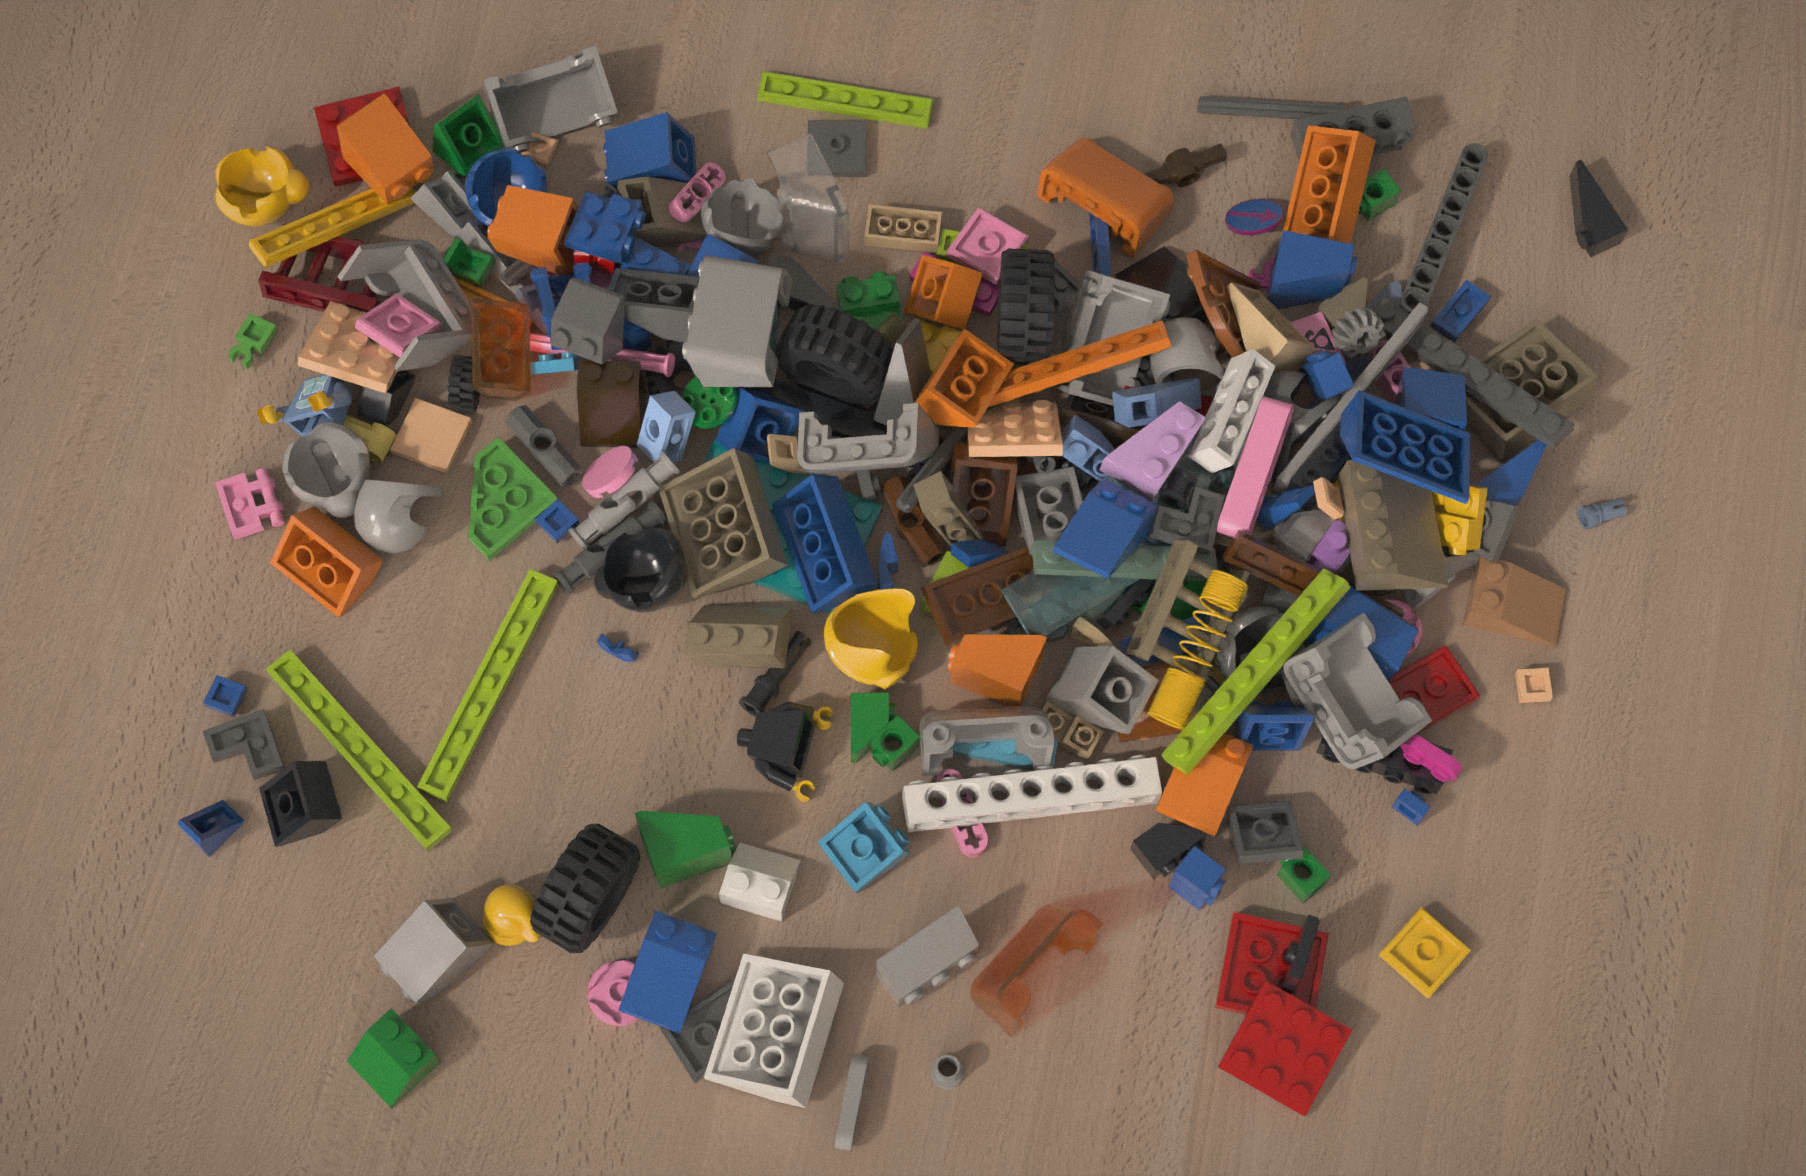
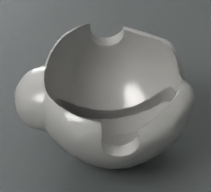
M322 422L317 424L308 436L299 437L288 445L283 457L282 469L289 488L299 499L311 506L326 509L330 514L338 518H347L354 514L358 493L364 481L369 479L371 461L363 440L352 429L336 422Z

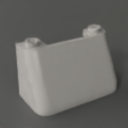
M596 45L582 49V53L576 55L575 60L573 55L567 56V59L522 73L508 74L505 76V81H503V78L498 79V76L483 80V88L505 148L516 149L519 152L530 149L529 143L541 140L535 137L533 139L532 132L546 137H554L592 124H596L597 128L614 122L613 117L618 115V111Z
M1086 271L1078 288L1059 354L1152 324L1153 321H1160L1169 312L1170 294L1094 271ZM1142 357L1133 359L1128 363H1121L1103 369L1097 373L1076 378L1070 382L1055 385L1054 387L1068 394L1114 406L1112 391L1123 390L1125 385L1141 387L1139 380L1136 379Z
M919 403L903 404L904 412L895 421L894 419L887 420L886 435L849 438L832 436L831 427L829 425H821L815 412L799 413L797 458L801 467L812 474L906 467L929 459L939 446V429Z
M1365 613L1347 621L1294 655L1284 664V673L1305 708L1313 715V721L1337 759L1349 769H1357L1386 757L1432 721L1420 701L1411 697L1402 700L1398 698L1367 649L1375 641L1376 634L1373 624Z
M1025 705L931 711L925 714L920 721L919 735L922 776L938 775L942 762L946 759H953V745L959 743L1015 740L1016 755L1024 754L1029 757L1033 763V769L1041 766H1050L1054 749L1053 728L1043 711L1036 706Z

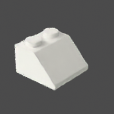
M739 843L729 862L719 892L720 903L782 922L801 860Z

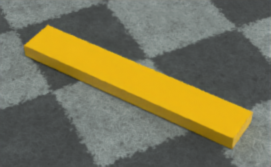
M371 188L250 239L249 247L266 268L415 204L411 198L416 191L411 188L404 197L395 199L387 205Z

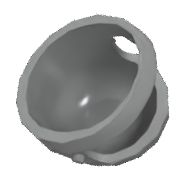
M1191 317L1175 318L1164 322L1171 347L1158 353L1150 354L1151 370L1155 383L1171 382L1169 374L1180 369L1205 370L1222 380L1226 369L1217 361L1215 356L1219 344L1214 333L1206 323ZM1220 383L1212 389L1200 391L1201 395L1210 396L1213 399Z
M365 480L358 493L354 508L355 528L362 539L377 550L391 554L407 552L419 543L428 531V529L410 519V510L413 503L421 496H444L442 487Z

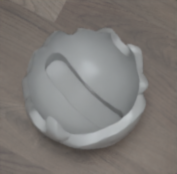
M748 178L744 181L731 180L724 187L714 188L709 198L704 200L701 209V219L707 235L710 234L751 257H756L771 247L772 242L778 239L785 222L781 198L774 197L767 188H759L753 178Z

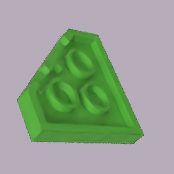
M499 437L475 455L474 481L470 505L471 516L468 528L469 541L489 562L536 523L535 518L558 499Z

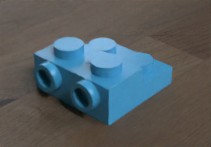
M864 802L818 841V844L855 893L861 892L882 873H888L911 853L906 847L910 843L909 839L900 829L893 830L887 822L891 818L890 814L879 803L875 806L873 803Z

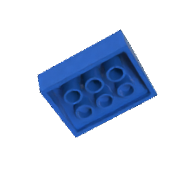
M1358 390L1341 413L1340 436L1352 460L1467 504L1469 501L1470 433Z

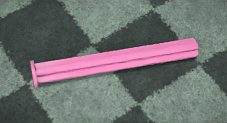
M532 333L527 341L530 351L562 356L561 353L568 352L565 350H552L548 335ZM623 348L622 351L608 361L640 362L642 370L664 373L665 377H670L674 370L675 356L673 353L662 355Z

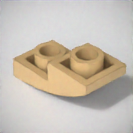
M1046 701L1041 710L1052 725L1054 740H1058L1057 746L1086 759L1090 758L1104 731L1079 716L1072 717Z

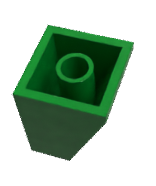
M653 811L635 812L638 829L659 889L729 865L732 858L731 853L736 851L730 827L728 824L722 826L719 816Z

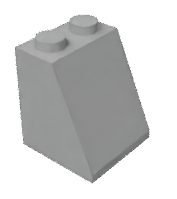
M1114 646L1075 647L1045 700L1072 717L1079 716L1091 724L1130 734L1159 680Z
M454 898L424 900L374 957L381 964L380 969L388 977L393 978L402 987L401 992L408 1000L421 1003L431 1001L490 950L495 943Z

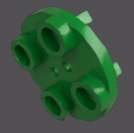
M695 375L685 387L681 396L696 411L692 425L707 429L724 423L732 415L737 405V387H703Z

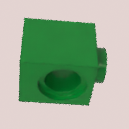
M1384 168L1366 179L1358 213L1363 214L1367 221L1396 205L1401 189ZM1368 194L1376 195L1378 198H1372Z
M897 715L871 740V756L881 767L888 766L894 771L920 746V736ZM895 740L901 744V747L898 750L891 751L885 747V744L888 741Z
M1306 847L1303 848L1302 859L1280 861L1282 866L1277 874L1302 903L1306 902L1325 886L1331 877L1330 873ZM1294 868H1305L1309 872L1310 877L1307 879L1299 878L1295 874Z

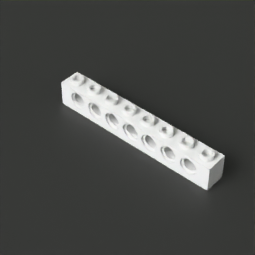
M1136 755L1128 758L1126 761L1116 762L1115 759L1109 758L1091 765L1074 762L1066 765L1065 768L1053 769L1052 766H1041L1030 772L1012 769L1005 771L1003 775L990 776L989 773H979L969 779L960 780L958 777L952 776L934 783L917 780L903 787L902 800L907 833L952 828L953 826L977 825L981 822L986 824L1158 804L1162 795V788L1156 757L1147 758L1145 755ZM1126 776L1131 779L1133 784L1129 786L1122 785L1118 781V777ZM1088 780H1096L1101 784L1102 788L1092 789L1086 782ZM1059 783L1066 784L1071 791L1061 793L1055 788V785ZM1033 787L1039 792V795L1034 797L1028 796L1023 789ZM994 791H1003L1008 798L997 800L993 797L992 793ZM969 793L975 797L976 802L966 804L960 797ZM939 798L944 801L945 805L936 808L930 805L929 800Z

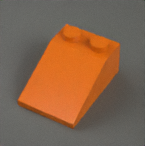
M1224 733L1188 775L1174 767L1156 811L1215 836L1254 745Z

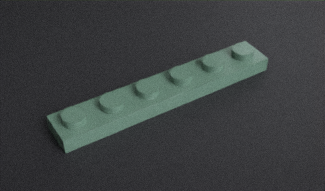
M1035 540L1032 544L1034 574L1103 577L1054 553L1053 548L1057 541ZM1139 545L1110 577L1158 579L1171 546ZM1214 548L1209 555L1199 552L1195 553L1197 559L1217 569ZM1190 569L1187 571L1183 581L1208 582V578Z

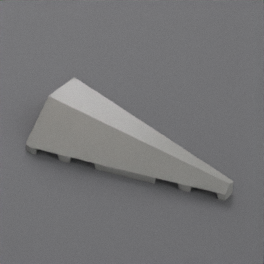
M455 169L446 171L440 179L423 184L411 198L416 205L454 239H462L467 248L493 256L496 263L491 273L514 294L519 288L529 286V284H525L520 280L509 287L502 280V272L516 261H510L507 255L497 252L487 238L488 226L481 223L475 217L467 202L465 192L466 180L464 176Z

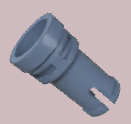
M1619 497L1601 504L1593 503L1579 506L1577 510L1579 522L1583 529L1588 530L1601 525L1604 521L1624 517L1627 514L1626 506L1618 507L1625 504V502Z

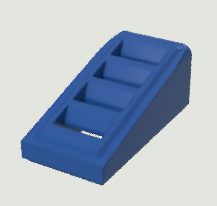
M1313 485L1264 498L1257 517L1258 523L1265 530L1274 527L1301 508L1315 494Z

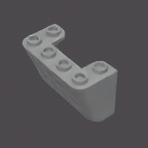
M706 255L699 264L700 279L698 288H695L693 293L694 308L693 313L688 318V338L682 347L684 359L688 361L694 375L698 377L703 387H773L778 359L772 351L769 342L777 299L782 307H788L793 283L791 276L783 268Z

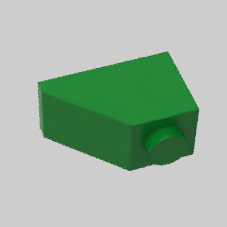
M851 693V763H857L871 750V740L895 718V703H889V693Z

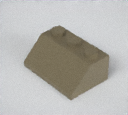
M703 605L689 622L684 652L695 665L785 668L794 610L787 607Z

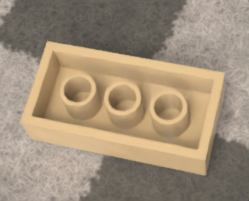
M869 204L864 246L937 253L942 212Z

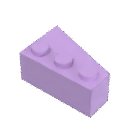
M1179 401L1107 455L1099 470L1138 495L1145 497L1148 501L1153 502L1198 433L1206 417Z

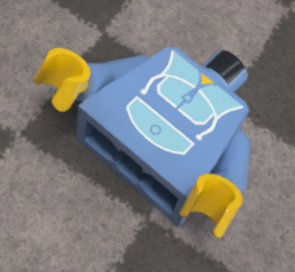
M323 374L303 381L290 405L278 407L276 411L273 404L266 405L257 409L256 413L261 424L285 422L302 437L308 436L314 427L322 422H336L344 425L349 405L352 403L353 391L342 379Z

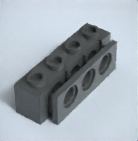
M1407 97L1294 120L1290 135L1299 161L1308 125L1359 131L1376 140L1372 155L1401 150L1403 145L1412 141L1417 125Z

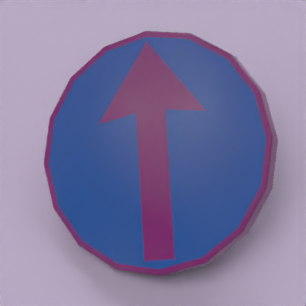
M1251 199L1233 206L1226 213L1225 224L1234 233L1250 236L1258 235L1278 227L1283 221L1284 210L1275 201Z

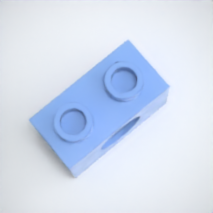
M675 391L651 395L637 446L652 462H655L660 457L659 453L662 451L673 463L682 461L696 411Z

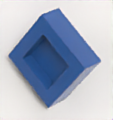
M559 499L535 518L536 524L557 544L569 534L568 530L571 527L576 528L580 524L579 519Z
M216 675L203 704L207 708L235 717L248 689L243 684Z
M1404 788L1395 800L1392 808L1418 826L1427 814L1430 806L1426 804V800L1420 794L1414 791L1409 792Z

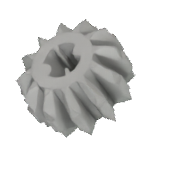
M1357 306L1352 313L1345 311L1343 319H1336L1338 327L1332 330L1335 337L1333 340L1335 346L1342 350L1345 356L1350 358L1355 356L1361 360L1365 353L1373 355L1372 349L1375 346H1381L1379 339L1386 336L1382 329L1384 326L1382 319L1376 316L1371 309H1362Z

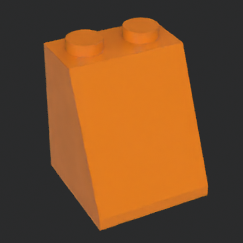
M382 94L337 125L343 159L387 205L395 199L404 197L409 189L418 183L425 182L434 173L431 154L385 94Z
M507 185L504 195L498 201V211L495 219L488 227L487 238L497 252L539 268L546 267L547 271L557 275H572L574 250L565 247L564 240L579 207L571 197Z
M965 634L960 644L954 643L948 657L950 662L947 670L951 671L950 683L1005 707L1022 706L1043 660L1047 637L1043 635Z

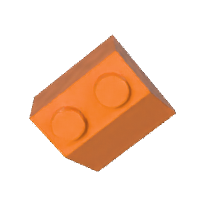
M922 255L904 312L963 330L970 319L972 305L979 291L983 273L952 262Z

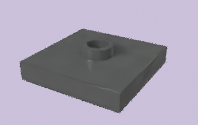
M808 120L807 177H866V121Z

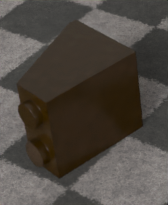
M578 360L577 400L581 446H627L629 448H639L637 442L644 420L645 388L640 362L606 361L604 364H599L591 360Z

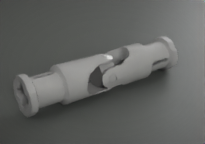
M663 451L659 453L660 457L646 469L641 468L626 484L588 513L589 517L576 528L571 527L568 530L584 550L602 533L607 534L629 513L633 512L660 489V484L673 473L678 474L680 472ZM637 490L636 495L631 499L628 493Z

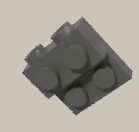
M1272 801L1269 803L1228 806L1227 827L1231 845L1235 847L1238 865L1302 859L1303 847L1291 801Z

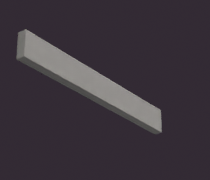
M1421 302L1418 303L1354 382V387L1346 392L1278 476L1274 487L1276 492H1286L1290 479L1341 420V413L1358 390L1367 393L1424 323L1429 311L1428 307Z

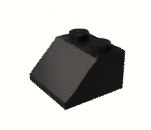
M294 761L259 788L275 847L324 833L342 820L340 806L337 802L326 761Z

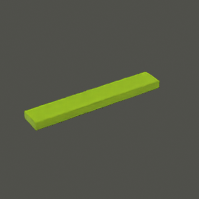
M766 71L762 72L757 94V101L925 129L929 127L933 107V99Z

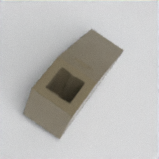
M941 471L913 485L922 513L950 547L952 543L960 541H986L955 488Z

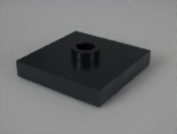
M1309 914L1299 930L1296 942H1290L1285 960L1289 961L1281 989L1289 994L1294 993L1303 978L1320 924L1318 917Z

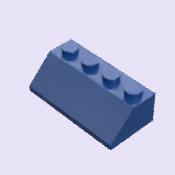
M812 474L772 504L811 613H818L837 607L851 597L869 592L878 586L838 476Z

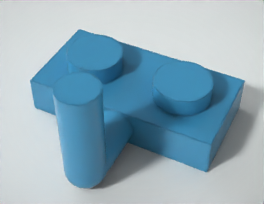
M570 352L561 353L562 359H557L556 354L539 355V362L527 363L528 375L577 371L578 360L589 359Z

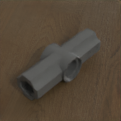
M526 405L518 406L512 410L505 419V423L529 449L534 460L542 464L562 488L570 487L578 481V478L583 473V469L557 441L554 432L546 428ZM542 443L551 444L549 448L544 450L537 448Z

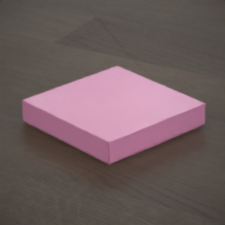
M978 207L947 250L946 256L967 268L983 273L982 277L997 285L1000 281L1002 252L1008 248L1023 249L1029 236Z
M396 293L356 319L355 328L398 357H401L415 336L440 333L443 323Z

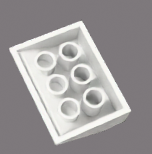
M743 954L704 1078L776 1102L806 1108L844 983L830 970Z

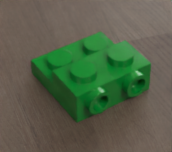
M876 272L871 275V279L859 280L858 277L850 276L842 279L840 284H836L838 306L843 313L848 312L854 315L853 317L859 320L862 319L873 329H876L892 313L903 322L895 275L888 276L886 272Z

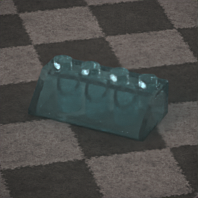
M1034 571L1003 588L1001 592L1027 635H1043L1046 637L1140 579L1034 574Z

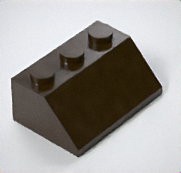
M1069 394L1059 421L1062 432L1076 414L1100 430L1115 449L1147 426L1142 425L1128 428L1115 421L1114 406Z

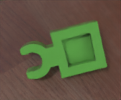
M250 313L235 335L236 342L240 344L230 349L228 353L230 361L234 363L238 356L245 355L242 365L245 369L250 368L254 361V352L256 351L261 354L265 352L278 331L277 326Z

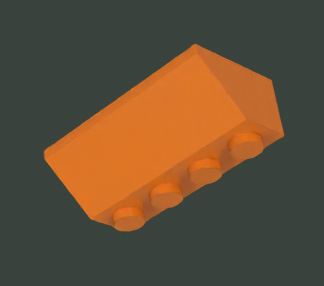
M1308 125L1283 230L1351 244L1376 140L1359 131Z

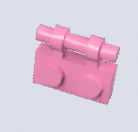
M267 468L258 469L255 472L258 480L250 483L245 472L215 482L234 540L264 531L261 519L270 518L273 527H280L285 523L282 515L284 508L282 502L277 500L274 491L276 484L274 478L269 476ZM262 494L265 504L256 506L253 496Z

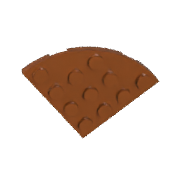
M1198 250L1186 254L1189 264L1187 267L1188 276L1194 282L1202 306L1214 328L1217 342L1220 345H1224L1232 358L1247 352L1227 286L1232 282L1262 292L1260 282Z

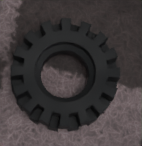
M453 356L449 369L450 376H448L449 386L447 391L449 392L448 406L450 410L476 412L480 401V386H482V363H480L481 359L479 357Z

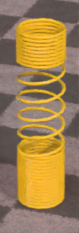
M1211 571L1212 573L1209 579H1207L1208 582H1206L1207 585H1205L1203 593L1199 597L1201 604L1211 612L1203 610L1192 612L1193 617L1205 627L1197 625L1186 627L1187 633L1198 642L1190 640L1179 642L1180 647L1192 657L1183 655L1172 657L1173 662L1184 671L1171 667L1167 668L1168 671H1166L1160 688H1158L1159 691L1155 694V700H1153L1150 711H1148L1151 717L1177 729L1183 730L1187 726L1190 715H1192L1191 712L1195 709V703H1197L1203 686H1205L1204 682L1207 681L1183 667L1175 658L1187 659L1213 667L1212 664L1187 650L1182 643L1194 644L1220 652L1219 649L1196 637L1190 632L1189 628L1201 629L1227 637L1226 634L1204 623L1195 614H1208L1231 623L1233 622L1232 619L1209 607L1202 598L1218 607L1236 612L1239 611L1238 608H1240L1243 597H1245L1244 594H1246L1247 588H1249L1248 584L1241 579L1223 571Z

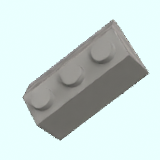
M956 906L877 960L876 976L898 1007L905 1002L908 1006L915 1003L924 995L922 992L924 989L932 984L934 987L940 986L950 978L949 972L958 966L964 969L977 959L976 954L979 951V943L959 906Z

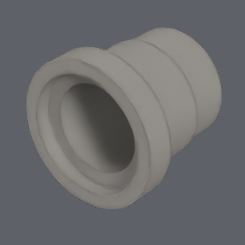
M949 1054L938 1057L931 1066L930 1074L932 1081L943 1089L956 1087L963 1078L961 1062ZM949 1062L956 1067L957 1071L954 1075L946 1077L939 1072L938 1067L942 1063Z

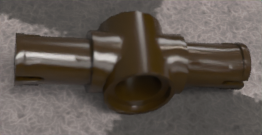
M1221 143L1200 152H1190L1187 148H1181L1170 153L1166 157L1165 162L1162 163V167L1146 172L1144 175L1159 184L1169 183L1172 185L1176 183L1178 187H1186L1196 182L1201 176L1200 173H1203L1205 168L1226 161L1227 155Z

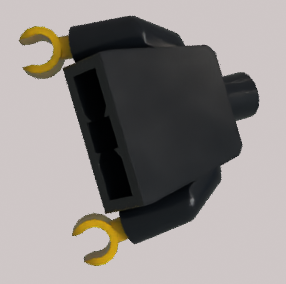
M790 701L770 709L769 712L759 713L756 716L753 729L741 728L737 733V744L739 747L747 748V755L754 761L755 769L769 782L787 791L794 790L798 800L807 802L810 798L801 794L800 788L805 786L814 790L815 786L808 780L799 783L796 781V777L802 778L815 726L820 730H827L832 725L829 721H823L820 716L832 717L833 711L829 707H822L818 711H814V708L811 706Z

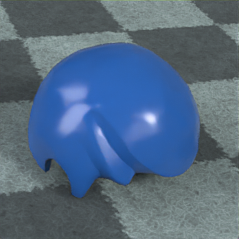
M503 148L485 154L471 167L465 182L466 198L473 214L481 223L489 227L490 223L494 221L498 211V201L504 195L507 185L548 193L545 169L537 165L531 156L522 155L516 149Z

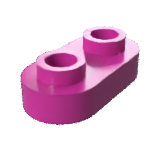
M1413 735L1401 744V749L1404 752L1403 756L1409 762L1416 765L1421 764L1431 770V774L1442 782H1447L1448 780L1455 781L1463 770L1458 760L1420 736Z

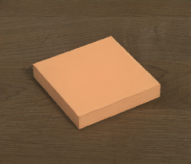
M415 398L390 451L393 455L448 474L472 424V420L465 415Z

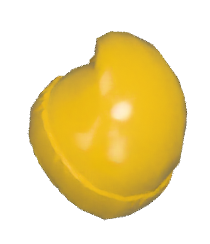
M505 884L494 889L487 897L483 909V926L489 938L497 944L512 946L519 945L524 941L535 943L541 938V935L536 933L530 924V916L535 902L528 891L518 885Z

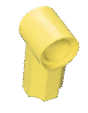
M346 415L344 425L352 429L363 440L370 460L382 463L397 435L395 432L382 424L372 423L370 425Z

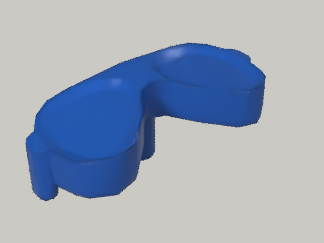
M601 634L596 641L603 650L626 662H635L639 655V652L635 653L629 648H622L625 643L621 640L615 646L604 634Z

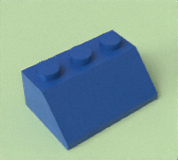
M1349 584L1351 588L1305 639V642L1312 645L1355 616L1365 613L1373 624L1376 634L1375 641L1367 649L1389 682L1401 667L1418 633V628Z

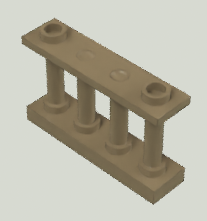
M1189 540L1174 541L1125 655L1136 660L1148 661L1153 655L1181 669L1172 659L1173 656L1179 654L1159 645L1158 637L1162 628L1167 627L1192 641L1198 642L1187 633L1186 627L1189 624L1171 616L1170 612L1177 598L1200 610L1211 612L1201 604L1199 600L1201 596L1185 588L1183 584L1187 571L1190 569L1208 579L1212 570H1218L1196 558L1195 553L1198 545ZM1231 570L1229 574L1247 583L1250 573L1246 570ZM1202 598L1209 607L1231 618L1233 611L1218 607ZM1211 615L1207 625L1224 633L1229 621ZM1189 628L1190 632L1196 637L1218 648L1222 636L1205 630L1202 632L1196 628ZM1198 646L1194 655L1211 664L1216 651ZM1175 658L1179 664L1204 679L1208 678L1210 674L1209 666L1187 659Z

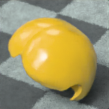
M265 146L266 151H258L247 147L231 152L219 161L215 171L218 185L215 192V200L221 212L232 221L245 226H264L282 217L290 210L292 205L302 202L308 196L310 185L307 177L301 171L296 170L288 156L276 147Z

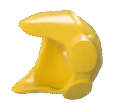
M906 589L874 590L857 594L835 607L827 617L824 627L826 650L834 664L847 676L861 683L876 685L884 690L895 685L910 670V664L915 660L918 649L917 635L910 629L909 614L915 604L914 595Z

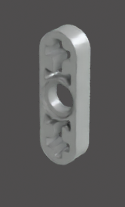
M852 1054L834 1148L847 1151L852 1149L868 1067V1056Z

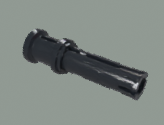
M800 631L794 633L788 644L785 668H769L765 675L756 677L754 687L746 697L742 696L739 700V704L745 711L756 717L759 713L764 712V708L772 697L776 698L779 695V685L808 646L812 644L809 637L803 640L806 636Z

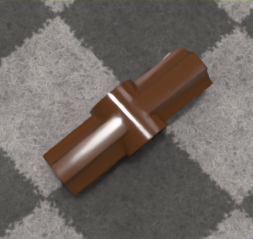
M906 476L891 478L881 485V489L897 525L896 531L902 539L906 540L924 567L932 566L940 561L947 551L924 519V514L918 504L908 513H904L901 509L897 508V499L909 483ZM914 519L918 523L914 526H907L903 521Z

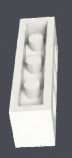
M1254 349L1231 358L1208 410L1206 419L1189 454L1191 459L1210 473L1234 465L1275 369L1274 364Z

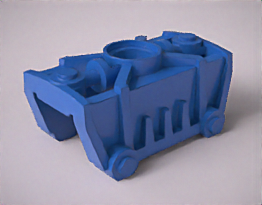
M588 262L574 264L572 275L548 277L546 267L532 268V272H530L531 280H533L538 290L539 302L542 304L541 320L547 326L550 343L552 316L569 280L574 277L591 283L589 277L592 274V268ZM551 345L552 350H562Z

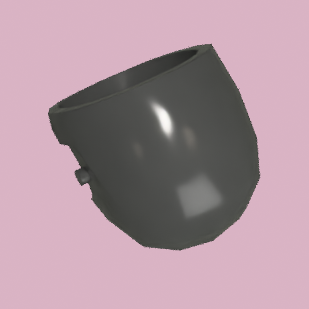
M1278 369L1274 371L1263 396L1294 404L1293 399L1304 382L1306 373L1297 370ZM1341 393L1328 398L1313 409H1304L1294 404V411L1290 422L1294 424L1290 448L1307 436L1309 428L1315 429L1324 421L1341 400Z

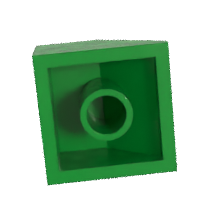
M392 1008L365 1032L347 1060L391 1109L441 1063L436 1054Z

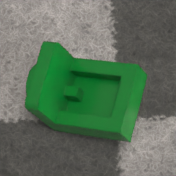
M456 238L453 244L446 250L443 259L453 276L479 286H483L496 263L493 256L467 248L464 241Z

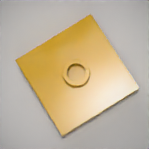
M1421 907L1378 956L1429 999L1470 953L1471 949Z

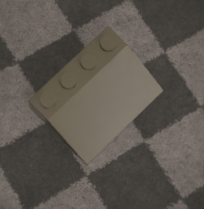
M1535 319L1478 359L1564 417L1595 397L1599 376L1538 319ZM1466 391L1468 421L1481 440L1502 461L1535 439V437Z
M733 448L660 486L659 492L672 534L676 536L683 548L685 564L688 570L687 582L693 598H699L764 578L788 566L751 455Z
M1347 460L1338 474L1337 480L1344 508V521L1356 590L1447 588L1449 584L1431 490L1353 460Z

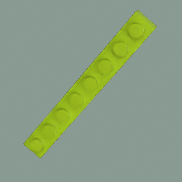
M1323 568L1161 754L1163 759L1188 775L1351 588L1347 580Z
M529 569L417 786L419 791L448 802L559 586L558 580Z
M291 649L265 669L427 852L452 832L451 827Z

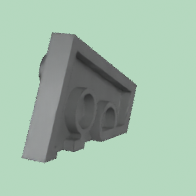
M1486 499L1480 549L1473 551L1491 562L1499 561L1521 505Z

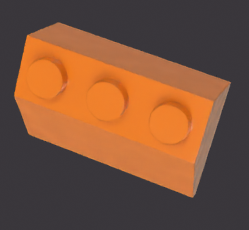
M964 328L949 346L914 403H919L936 425L975 428L1014 363Z
M313 506L291 516L270 564L339 618L372 585L383 559Z

